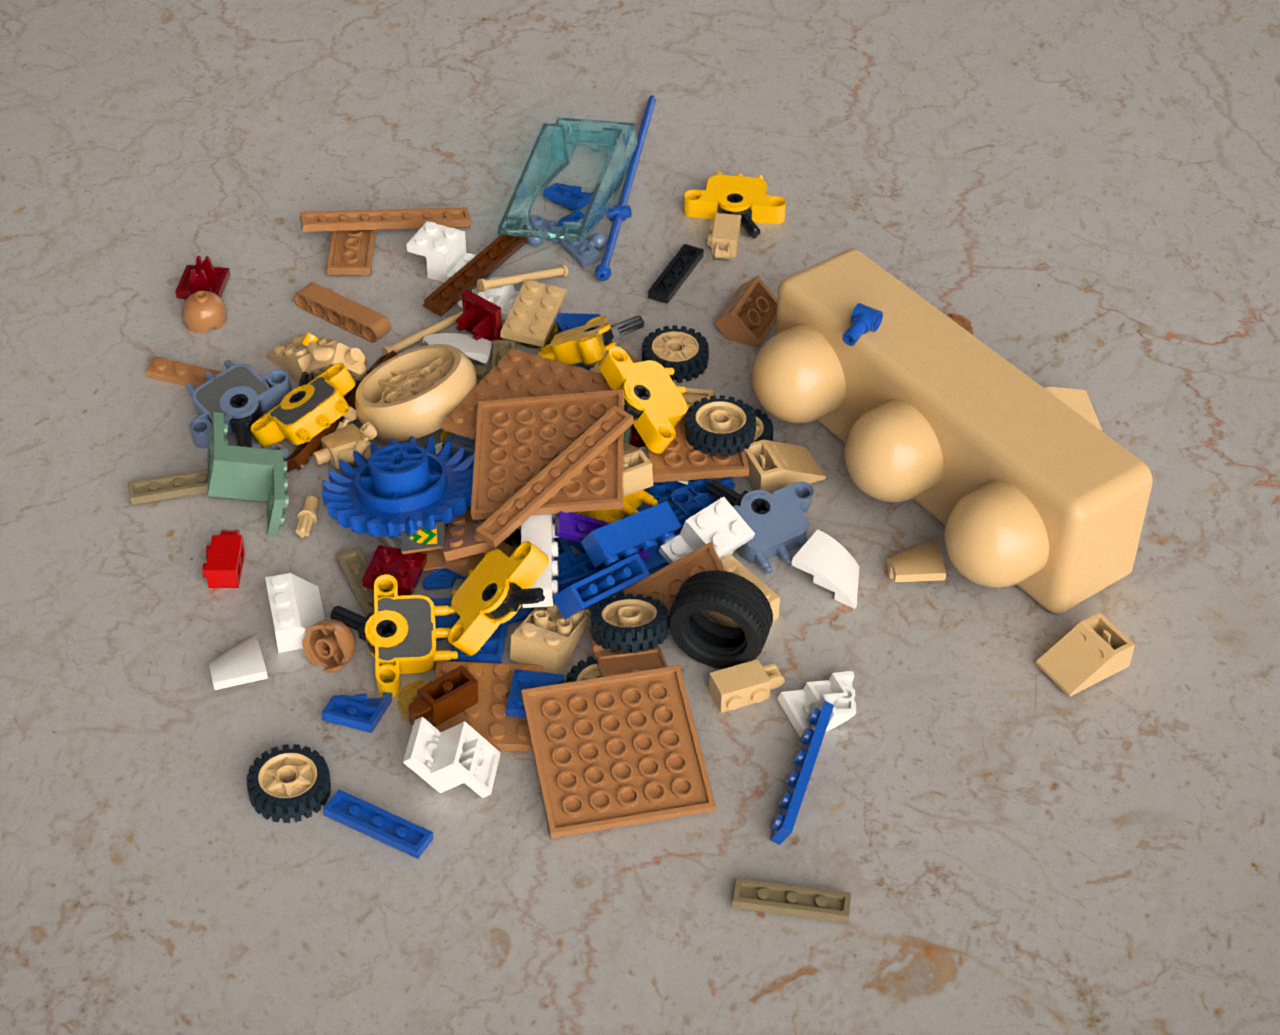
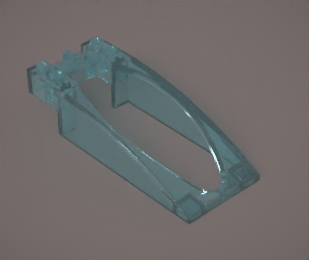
M557 118L555 124L543 123L499 224L497 234L579 242L585 239L603 219L623 182L638 144L636 123ZM577 145L591 146L592 152H600V148L605 147L607 159L584 217L575 222H564L563 226L543 231V227H539L537 230L531 226L529 217L536 198L570 164Z

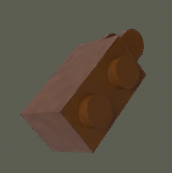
M461 665L418 689V699L408 707L409 723L413 725L416 719L424 717L436 727L478 703V681Z

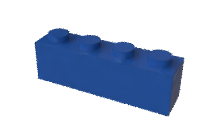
M665 501L591 531L581 541V544L595 568L604 564L606 567H610L623 556L626 559L638 553L640 549H643L644 552L652 549L659 541L662 544L671 541L676 537L674 533L682 526L669 503Z
M636 553L567 587L552 598L564 620L598 604L600 601L622 592L650 576L639 554Z

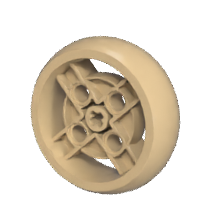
M426 345L403 352L380 364L361 381L355 395L357 417L362 425L367 421L370 422L377 430L376 438L382 441L389 442L390 439L394 438L396 442L408 441L412 436L416 439L443 428L442 422L478 384L475 367L461 350L451 345Z

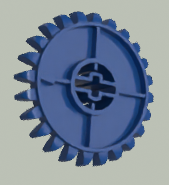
M414 436L409 438L408 443H396L393 438L390 439L389 445L378 448L374 443L370 444L371 456L368 461L357 450L353 451L356 469L342 459L338 460L341 475L329 469L330 482L322 481L324 490L321 492L323 504L331 519L337 520L339 526L344 528L351 527V531L354 533H365L374 537L401 536L400 531H406L407 535L410 536L418 534V527L423 526L426 530L431 531L436 529V522L444 521L445 525L454 521V517L461 516L468 511L472 500L474 454L466 459L465 447L462 446L453 456L451 441L449 440L440 452L436 454L433 437L428 439L424 448L416 444Z

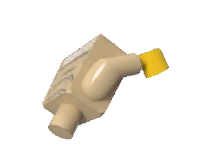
M308 332L306 333L301 343L307 346L308 351L313 357L310 368L311 372L320 375L333 365L344 363L354 381H362L367 376V360H365V355L360 349H352L337 342L320 347L317 343L319 338Z

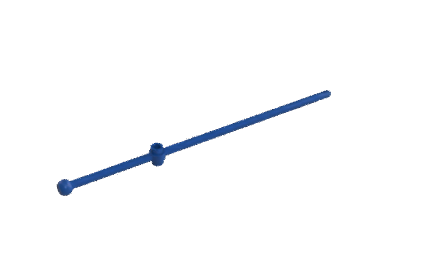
M653 95L649 97L619 203L614 205L613 208L608 209V216L610 221H613L602 262L594 271L595 277L600 281H606L610 278L611 269L609 265L621 223L626 218L632 217L631 207L627 205V201L656 102Z

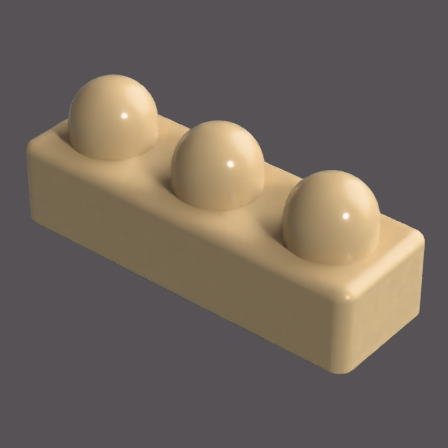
M849 248L780 282L778 287L775 335L760 348L752 366V386L757 400L768 413L782 421L808 423L817 420L845 443L844 459L847 471L855 485L868 496L884 502H903L913 499L945 526L944 540L947 554L954 567L965 578L978 585L992 588H1002L1016 584L1047 611L1053 614H1062L1132 572L1153 482L1151 472L1142 460L856 248ZM858 303L882 311L883 319L877 331L872 332L869 330L857 340L854 346H849L843 341V334L851 326V315Z

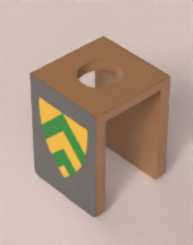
M444 521L436 522V529L431 531L426 530L423 526L418 527V534L408 536L406 531H400L402 554L416 552L427 554V563L423 571L447 568L444 555L446 538Z

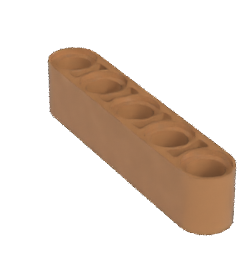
M309 283L294 295L297 306L302 310L369 342H376L391 330V324L384 315L316 283Z

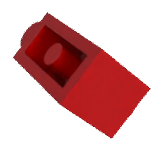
M221 530L220 535H212L211 544L206 546L207 563H203L202 575L203 578H207L208 588H239L245 557L243 536L240 535V530Z

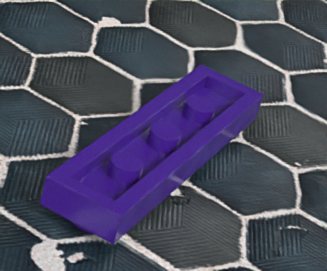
M560 511L556 514L555 536L581 543L591 531L611 523L572 512L565 513ZM643 549L638 550L642 560H646L650 556V550L645 552Z

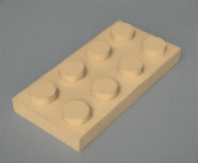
M525 279L501 329L500 337L544 348L566 299L567 289Z

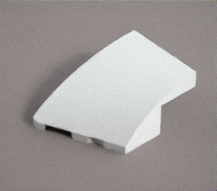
M513 284L490 288L486 292H479L477 287L472 290L474 294L501 307L502 320H506L519 291H515ZM461 299L457 304L459 307L463 308Z
M439 333L424 336L422 343L427 345H451L461 350L467 357L486 364L493 341L484 338L475 340L472 335Z
M817 529L792 558V566L814 575L813 583L835 592L834 600L855 609L857 607L859 565L840 543Z
M256 634L208 663L215 690L268 679Z
M853 671L832 673L829 680L807 682L803 690L780 693L777 700L800 738L805 729L809 727L810 723L807 722V718L814 707L818 708L824 701L834 705L826 731L839 726L856 714L855 689H853L852 682L854 678Z

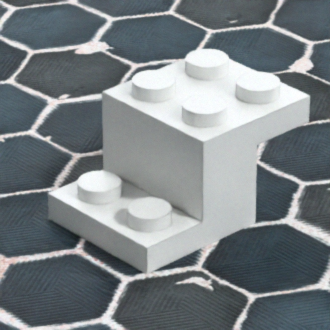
M426 221L406 244L407 252L426 257L428 278L441 282H446L476 256L475 254L466 253L465 231Z
M722 497L688 518L683 525L680 535L660 546L659 552L670 565L711 541L720 558L723 559L730 554L732 555L735 549L753 539L755 533L725 497Z
M421 717L414 721L403 763L439 793L465 783L480 797L485 798L491 795L501 752L465 721L440 732L424 717Z

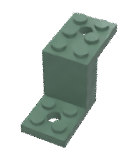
M214 412L208 442V496L266 502L267 534L278 536L279 526L283 527L285 522L283 508L287 509L289 503V494H285L288 488V477H284L287 473V461H283V451L228 445V439H224V437H227L228 423H224V413Z

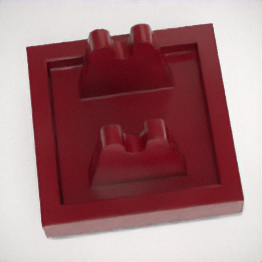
M197 256L196 265H186L175 291L176 298L186 299L198 291H209L221 298L230 277L229 268L213 267L209 256H206L204 261L201 256Z
M469 290L462 294L463 313L456 319V323L459 324L456 330H466L473 334V339L475 340L481 338L490 341L503 340L500 337L502 329L501 307Z
M378 545L362 578L363 587L374 589V582L377 577L387 574L397 580L399 596L401 594L412 595L427 563V554L418 552L402 554L401 549Z

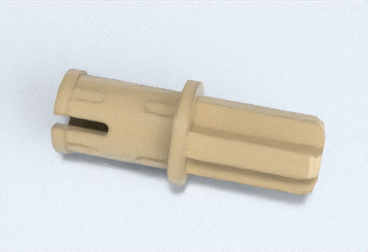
M307 496L304 499L303 508L297 515L298 524L295 533L300 535V538L309 536L312 525L316 523V512L320 501L314 496Z

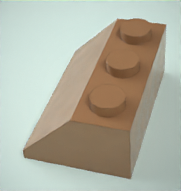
M756 276L738 287L713 323L727 339L757 348L776 322L777 298L763 281Z

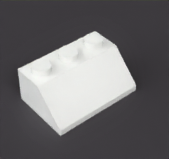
M292 573L265 577L278 653L303 649L302 640L306 638V629L325 619L319 587Z

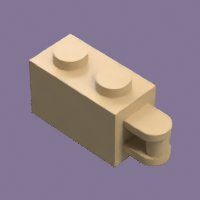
M716 213L715 221H711L707 246L711 247V255H714L715 259L724 258L730 260L731 257H737L741 231V215Z
M756 659L709 673V692L718 709L723 713L770 699V690L783 685L785 679L777 665L770 664L762 667L760 661Z

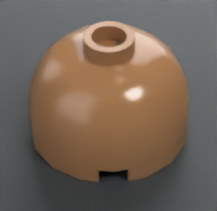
M198 291L186 298L182 307L183 323L186 324L188 330L196 333L210 332L209 329L216 327V330L220 329L228 318L223 300L217 294L209 291Z
M323 619L305 631L306 638L302 640L304 653L312 665L316 666L319 664L326 667L322 671L326 673L336 672L346 666L352 659L356 649V640L353 632L344 622L337 619Z

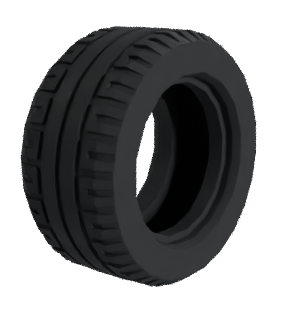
M709 570L689 577L681 585L668 616V626L674 641L688 656L708 666L728 668L753 661L760 655L773 623V611L764 593L751 581L732 572ZM706 610L721 613L731 618L741 628L735 629L718 625L710 621L700 611Z

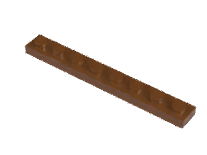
M519 221L515 222L424 299L423 307L442 317L462 299L464 292L467 290L472 291L477 286L478 279H486L527 243V233L532 229Z
M393 350L381 356L367 371V375L380 364L397 356L396 352ZM358 381L355 387L344 396L348 405L354 409L356 390L361 381ZM341 416L330 427L325 428L311 438L309 442L300 444L290 457L285 460L287 461V472L294 469L299 471L309 462L307 458L313 456L314 452L322 448L320 446L321 438L332 433L337 428L339 422L343 421L344 417Z

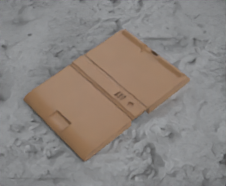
M587 627V634L602 677L668 667L658 644L656 648L648 647V651L644 652L641 649H638V653H632V650H628L627 653H621V650L612 652L611 648L606 650L602 648V645H597L596 641L592 638L591 627Z

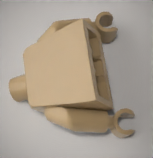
M349 406V413L343 415L344 419L342 422H339L336 430L321 438L323 449L313 453L317 466L330 462L336 469H340L338 460L342 459L349 465H355L353 451L355 450L368 460L371 456L369 440H373L377 436V430L368 421L360 429L353 423L349 424V422L357 418L356 410Z

